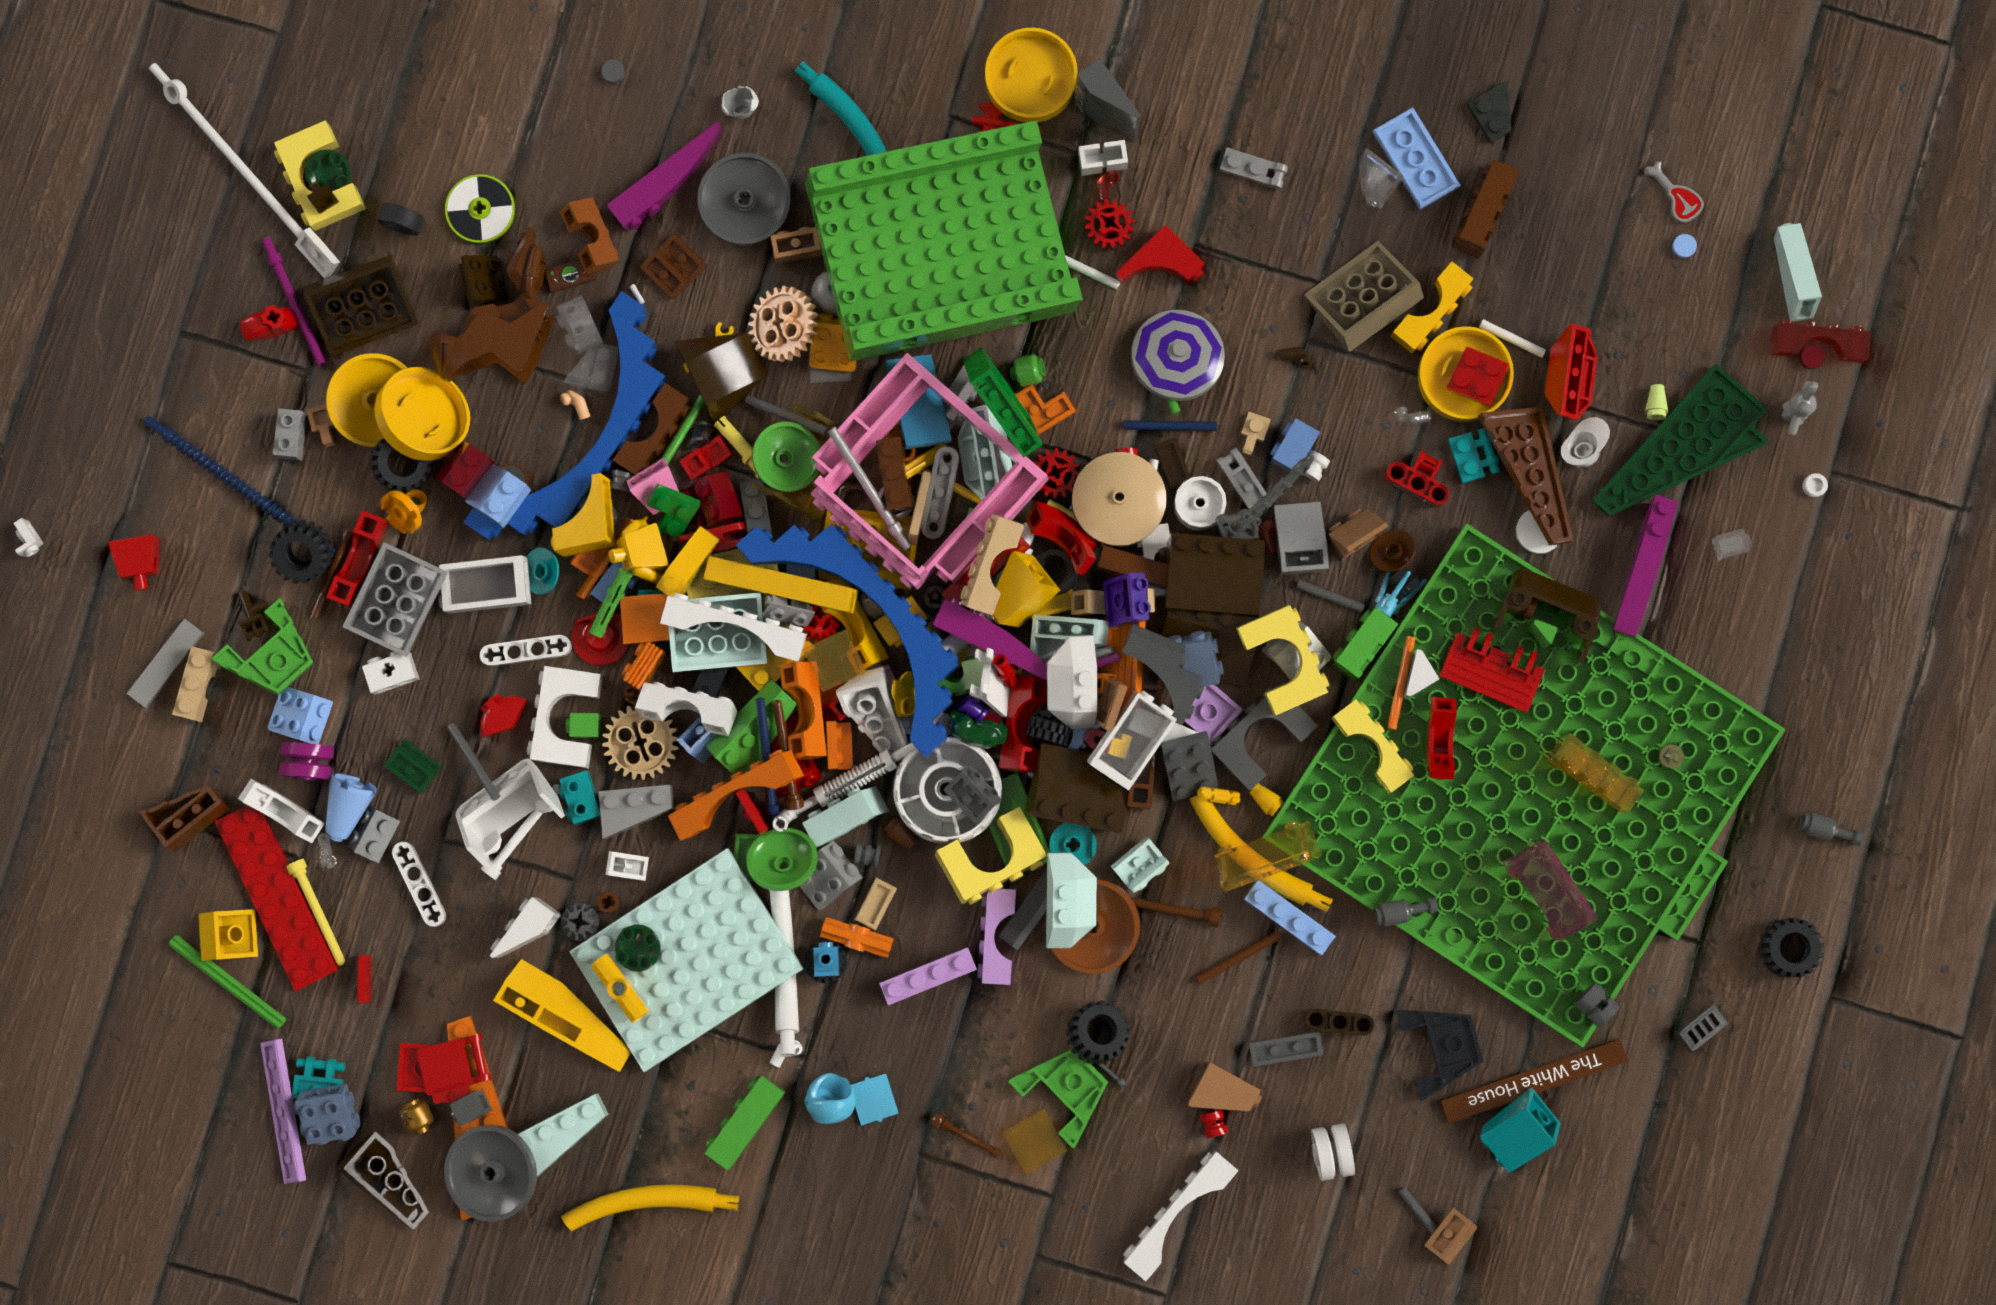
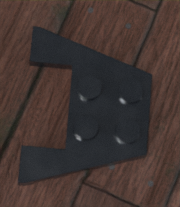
M1395 1010L1401 1031L1425 1026L1438 1074L1414 1080L1420 1101L1427 1099L1484 1061L1472 1015Z

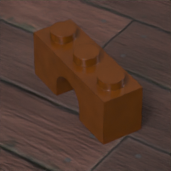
M898 436L876 440L887 510L894 513L914 509L911 486L908 483L905 469L907 461L903 439Z

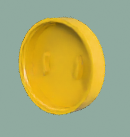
M1040 28L1015 30L1002 37L989 53L985 67L987 93L995 107L1011 119L1026 123L1036 120L1037 122L1049 120L1061 113L1073 98L1078 74L1076 59L1067 43L1050 31Z
M1457 327L1437 336L1425 350L1418 367V384L1427 404L1439 415L1458 422L1479 420L1477 415L1480 413L1496 411L1507 398L1514 377L1513 363L1503 343L1493 334L1476 327ZM1466 346L1510 365L1490 408L1453 393L1446 388Z
M423 367L403 369L394 374L385 383L376 397L375 419L381 434L395 450L412 459L432 461L447 456L464 440L469 430L470 411L463 393L453 381L447 382L442 380L438 371Z

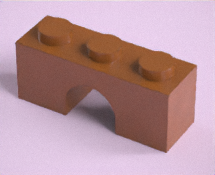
M593 197L569 202L560 211L568 232H582L588 237L590 242L578 253L586 275L609 270L619 261L618 252L609 237L608 228L604 225L599 207L596 205Z

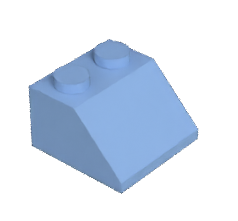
M491 464L465 502L504 528L531 490L527 484L508 471Z

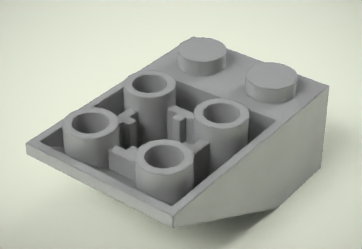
M1321 502L1274 505L1279 575L1326 572L1329 569Z

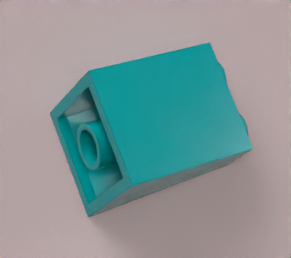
M1531 1087L1483 1125L1480 1137L1483 1145L1487 1149L1490 1148L1494 1153L1498 1164L1505 1167L1510 1173L1555 1146L1561 1123Z

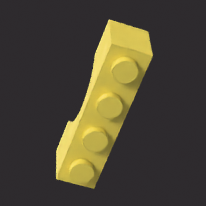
M1355 700L1331 719L1345 737L1360 735L1368 738L1375 744L1379 752L1380 762L1374 775L1388 794L1392 793L1414 776L1411 772L1413 767L1406 758L1402 760L1397 754L1399 749L1391 739L1388 741L1382 733L1385 731L1377 720L1373 722L1368 716L1370 711L1362 701L1359 703Z

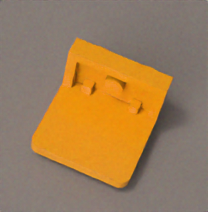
M819 314L818 317L813 319L814 322L819 323V326L813 327V331L817 335H811L813 344L810 346V367L853 372L856 369V361L849 362L839 318H834L831 314Z

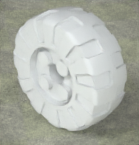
M946 736L947 741L927 759L918 749L910 751L900 763L894 780V801L903 822L916 835L938 844H950L957 839L959 843L976 837L990 825L1000 807V803L997 804L980 822L975 824L949 796L942 795L941 786L945 783H950L962 770L968 766L976 769L981 774L982 779L996 789L1000 798L1002 797L1001 777L990 755L983 748L969 744L954 736Z

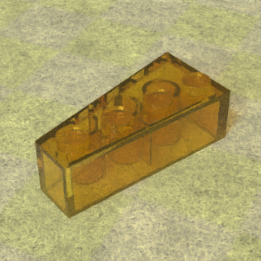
M1570 733L1560 738L1546 758L1548 762L1622 814L1630 812L1644 791L1640 787L1641 783L1631 776H1625L1621 773V769L1611 762L1608 763L1598 752L1587 747Z

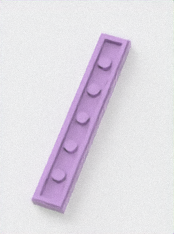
M282 1039L262 1042L260 1045L284 1184L305 1181L306 1175Z

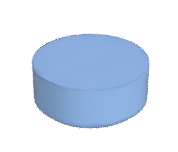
M1688 234L1679 235L1672 244L1673 253L1682 259L1692 256L1697 248L1696 240Z

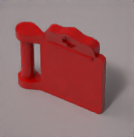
M481 1033L417 1050L426 1094L428 1096L432 1095L435 1104L453 1103L470 1094V1085L492 1080L491 1074L487 1073L481 1048ZM471 1043L478 1072L476 1077L471 1075L465 1044Z

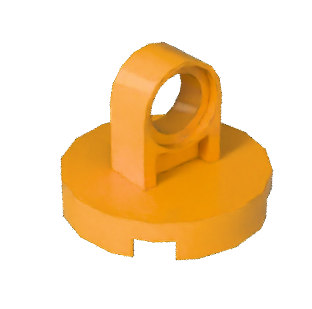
M417 489L410 490L406 494L392 490L382 497L381 509H386L388 513L386 519L396 530L403 534L407 531L413 534L422 525L420 513L425 509L427 496L424 492ZM411 498H418L422 503L415 505Z

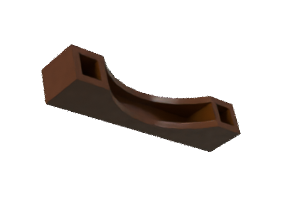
M1143 665L1141 692L1145 691L1154 697L1153 703L1160 707L1163 681L1150 667ZM1141 702V709L1159 716L1157 712ZM1133 732L1130 769L1151 740L1136 732ZM1156 751L1128 790L1127 808L1151 809Z

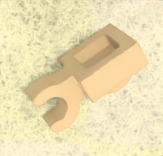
M1248 412L1241 432L1242 436L1247 437L1242 453L1251 455L1256 441L1263 443L1271 419Z

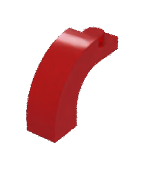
M1037 501L1025 518L1031 533L1048 538L1058 544L1068 554L1075 572L1084 575L1096 559L1093 552L1096 546L1095 541L1071 516L1051 505Z
M1431 697L1426 747L1427 771H1429L1430 778L1454 780L1453 736L1457 710L1456 701L1453 698Z

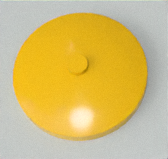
M377 353L358 355L343 363L330 379L326 392V407L335 428L345 438L358 445L366 447L376 446L378 441L384 438L375 419L376 397L380 389L394 374L407 367L393 357Z

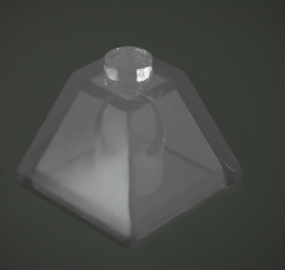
M1367 148L1364 150L1359 161L1362 193L1366 197L1367 203L1373 207L1378 206L1382 208L1399 187L1404 176Z

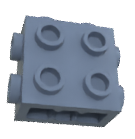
M1196 631L1189 636L1181 637L1180 635H1174L1169 637V639L1185 645L1184 654L1187 655V659L1183 669L1202 676V686L1220 683V676L1224 674L1222 661H1217L1218 644L1216 639H1212L1211 632Z
M347 1084L300 1092L294 1102V1110L296 1115L300 1117V1131L302 1136L306 1138L307 1145L314 1143L316 1145H323L332 1140L346 1141L354 1137L358 1127H360V1118L358 1113L354 1111V1096L352 1092H349Z

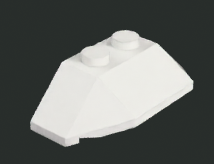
M1093 635L1069 636L1047 662V709L1071 729L1094 728L1097 715V662Z

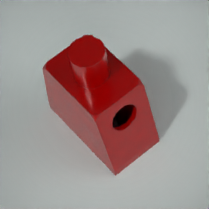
M150 534L109 541V547L119 577L124 580L132 579L134 591L147 590V577L158 575L159 537Z

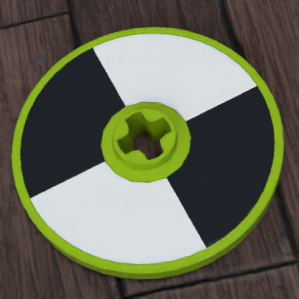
M477 174L460 180L450 190L445 203V214L449 226L460 238L471 243H489L500 238L510 228L515 215V203L511 192L503 182L489 175ZM478 204H482L486 208L482 210V214H478L474 210L478 208Z

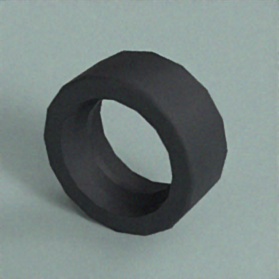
M382 203L377 222L391 230L417 236L419 235L424 217L411 209L396 204Z
M1049 549L1039 554L1036 560L1042 567L1054 558L1064 561L1067 565V576L1060 585H1057L1060 591L1056 595H1061L1074 587L1078 574L1075 572L1067 553L1061 550Z

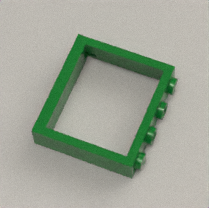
M981 347L964 358L963 363L970 383L1023 458L1042 446L1043 443L1033 419L984 349Z

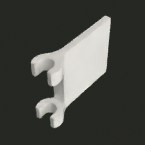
M987 648L986 652L976 649L975 660L984 663L980 687L971 684L969 694L983 700L1000 716L1007 717L1011 687L1007 688L1003 680L997 676V669L992 663L994 651L990 648Z

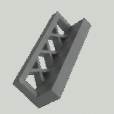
M1047 869L998 936L1016 950L1020 948L1047 910Z

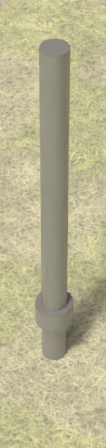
M837 428L830 429L828 431L830 437L886 523L888 533L891 537L894 536L903 551L907 550L911 545L902 533L903 528L898 521L895 522L887 510V507Z

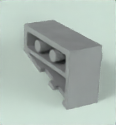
M671 785L599 791L602 838L607 840L621 832L674 810L673 787Z

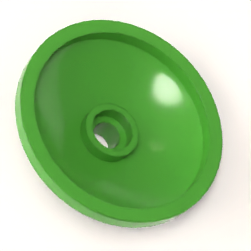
M794 422L775 423L764 429L757 437L752 451L753 466L758 477L770 488L781 492L798 491L808 486L819 472L814 467L816 462L812 457L820 449V446L815 436L800 424ZM780 455L786 457L785 463L780 461Z
M787 828L780 832L773 829L762 834L751 845L747 854V869L751 878L759 886L772 891H787L802 885L812 876L817 866L818 854L812 839L802 831Z

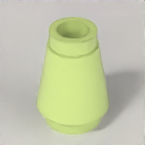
M1654 384L1650 386L1645 408L1647 418L1650 420H1664L1666 414H1668L1664 385Z

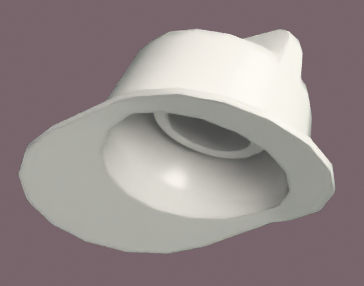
M1597 417L1587 418L1580 422L1561 447L1562 458L1568 464L1578 468L1595 463L1600 451L1609 439L1610 429L1608 424L1603 419Z

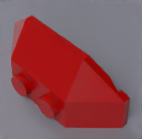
M1574 323L1569 324L1551 347L1545 395L1558 416L1579 420L1592 403L1598 357L1591 338L1590 328Z

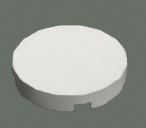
M1530 510L1520 517L1515 529L1516 537L1525 550L1527 549L1534 554H1545L1557 547V545H1548Z

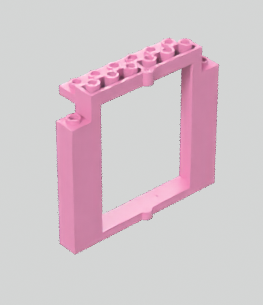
M906 353L837 429L857 462L860 464L877 446L876 440H882L928 388L934 391L975 429L981 432L1015 462L1010 470L926 563L917 568L834 494L853 471L832 438L830 437L812 457L816 462L814 467L823 475L828 473L825 478L820 475L814 481L817 487L811 492L812 497L815 499L812 503L822 512L825 509L832 514L830 519L838 526L845 525L849 529L847 534L856 542L861 540L867 546L864 549L874 558L877 555L884 560L882 565L891 573L894 571L898 572L902 576L899 580L909 589L913 586L918 590L936 569L938 570L936 575L945 583L951 581L955 584L977 559L978 554H976L979 542L984 539L986 533L984 526L987 519L991 518L992 514L1013 520L1049 479L1045 472L1026 456L1023 458L1014 445Z

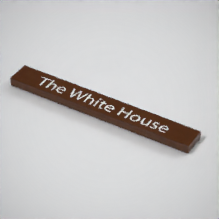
M1617 1039L1440 1100L1449 1124L1513 1102L1531 1087L1536 1093L1626 1063L1628 1060L1621 1040Z

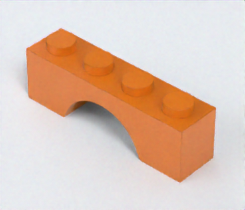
M792 662L780 665L782 689L794 698L799 712L797 727L793 733L787 736L789 751H792L796 760L827 756L817 662Z

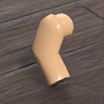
M572 390L561 394L560 400L562 404L573 405L576 408L579 420L590 417L585 399Z

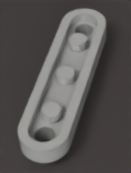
M950 446L940 448L936 452L921 525L923 534L930 539L941 537L946 529L960 459L958 451ZM947 453L952 456V460L949 463L944 460V456ZM931 523H937V531L931 530Z

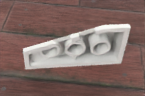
M883 666L860 672L836 690L844 713L858 724V729L862 733H866L873 741V746L880 753L887 749L893 753L908 745L901 717L895 712V701L892 698L891 685Z

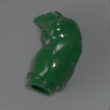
M952 709L947 716V728L950 729L952 736L985 749L1004 744L1006 741L1007 726L1003 725V721L996 723L992 720L983 719L973 722L972 718L959 713L956 709Z

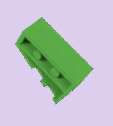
M1376 607L1372 612L1367 610L1359 620L1363 624L1358 630L1353 628L1346 637V640L1349 641L1344 649L1339 647L1332 656V659L1335 661L1331 666L1353 682L1359 679L1364 669L1373 660L1376 653L1398 625V623Z

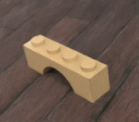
M992 514L991 518L987 519L984 526V531L986 532L984 539L977 546V559L969 569L968 576L970 579L967 586H964L961 592V604L990 615L994 614L1001 593L994 587L991 581V564L1002 551L1017 548L1025 525Z

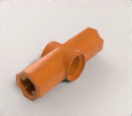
M827 917L820 937L844 944L843 946L862 952L868 951L887 958L894 938L870 931L871 929L852 923L849 925Z

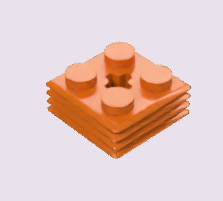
M650 641L645 644L640 643L634 653L637 658L633 664L628 663L622 672V675L625 676L623 678L624 682L640 692L643 683L650 682L666 656L664 650Z

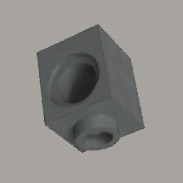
M483 1089L472 1092L450 1104L452 1117L458 1122L459 1126L468 1124L493 1111Z

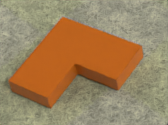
M1033 385L1015 394L1033 419L1039 435L1076 413L1065 392H1062L1046 403L1042 401Z

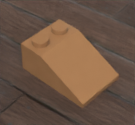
M1359 509L1348 516L1350 521L1342 525L1339 522L1329 528L1330 533L1326 538L1342 561L1381 536L1388 528L1387 523L1367 509L1361 512Z

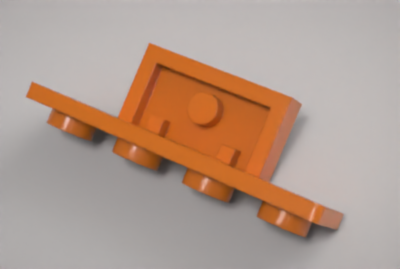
M626 517L615 534V546L573 556L569 563L588 575L576 596L583 600L586 596H591L590 593L596 586L594 584L599 577L602 578L609 568L607 565L610 561L609 550L618 548L617 540L622 537V531L633 519Z

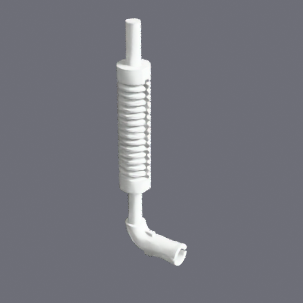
M910 743L893 753L887 749L879 753V756L875 755V758L872 757L871 760L868 759L867 762L864 761L863 764L851 768V770H848V773L844 772V775L840 774V777L837 776L836 779L829 780L828 783H824V786L820 785L814 788L813 792L815 795L804 800V807L797 810L784 809L774 817V829L782 832L783 829H787L789 822L798 818V814L817 804L825 807L828 803L847 795V792L859 786L862 787L863 784L866 785L871 780L874 781L875 778H879V775L887 774V771L890 772L898 768L896 761L904 758L910 751H914L917 748Z

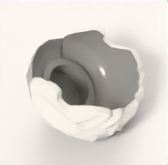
M739 86L737 89L733 88L723 94L721 106L725 115L736 120H744L752 115L758 106L759 100L750 87Z

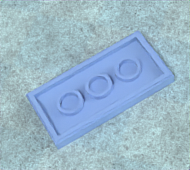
M1413 107L1373 130L1374 136L1419 210L1461 186Z

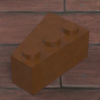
M207 785L183 794L177 799L162 802L156 807L141 810L139 813L163 846L176 852L231 807L217 789Z

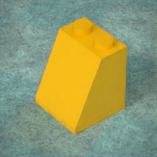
M1013 551L996 586V589L1001 594L994 614L991 616L1000 625L1021 627L1050 601L1060 589L1033 555Z

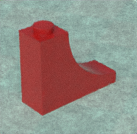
M1164 225L1116 272L1115 278L1123 284L1134 275L1148 271H1161L1172 274L1188 284L1191 280L1196 282L1204 274L1202 270L1205 263L1172 230Z

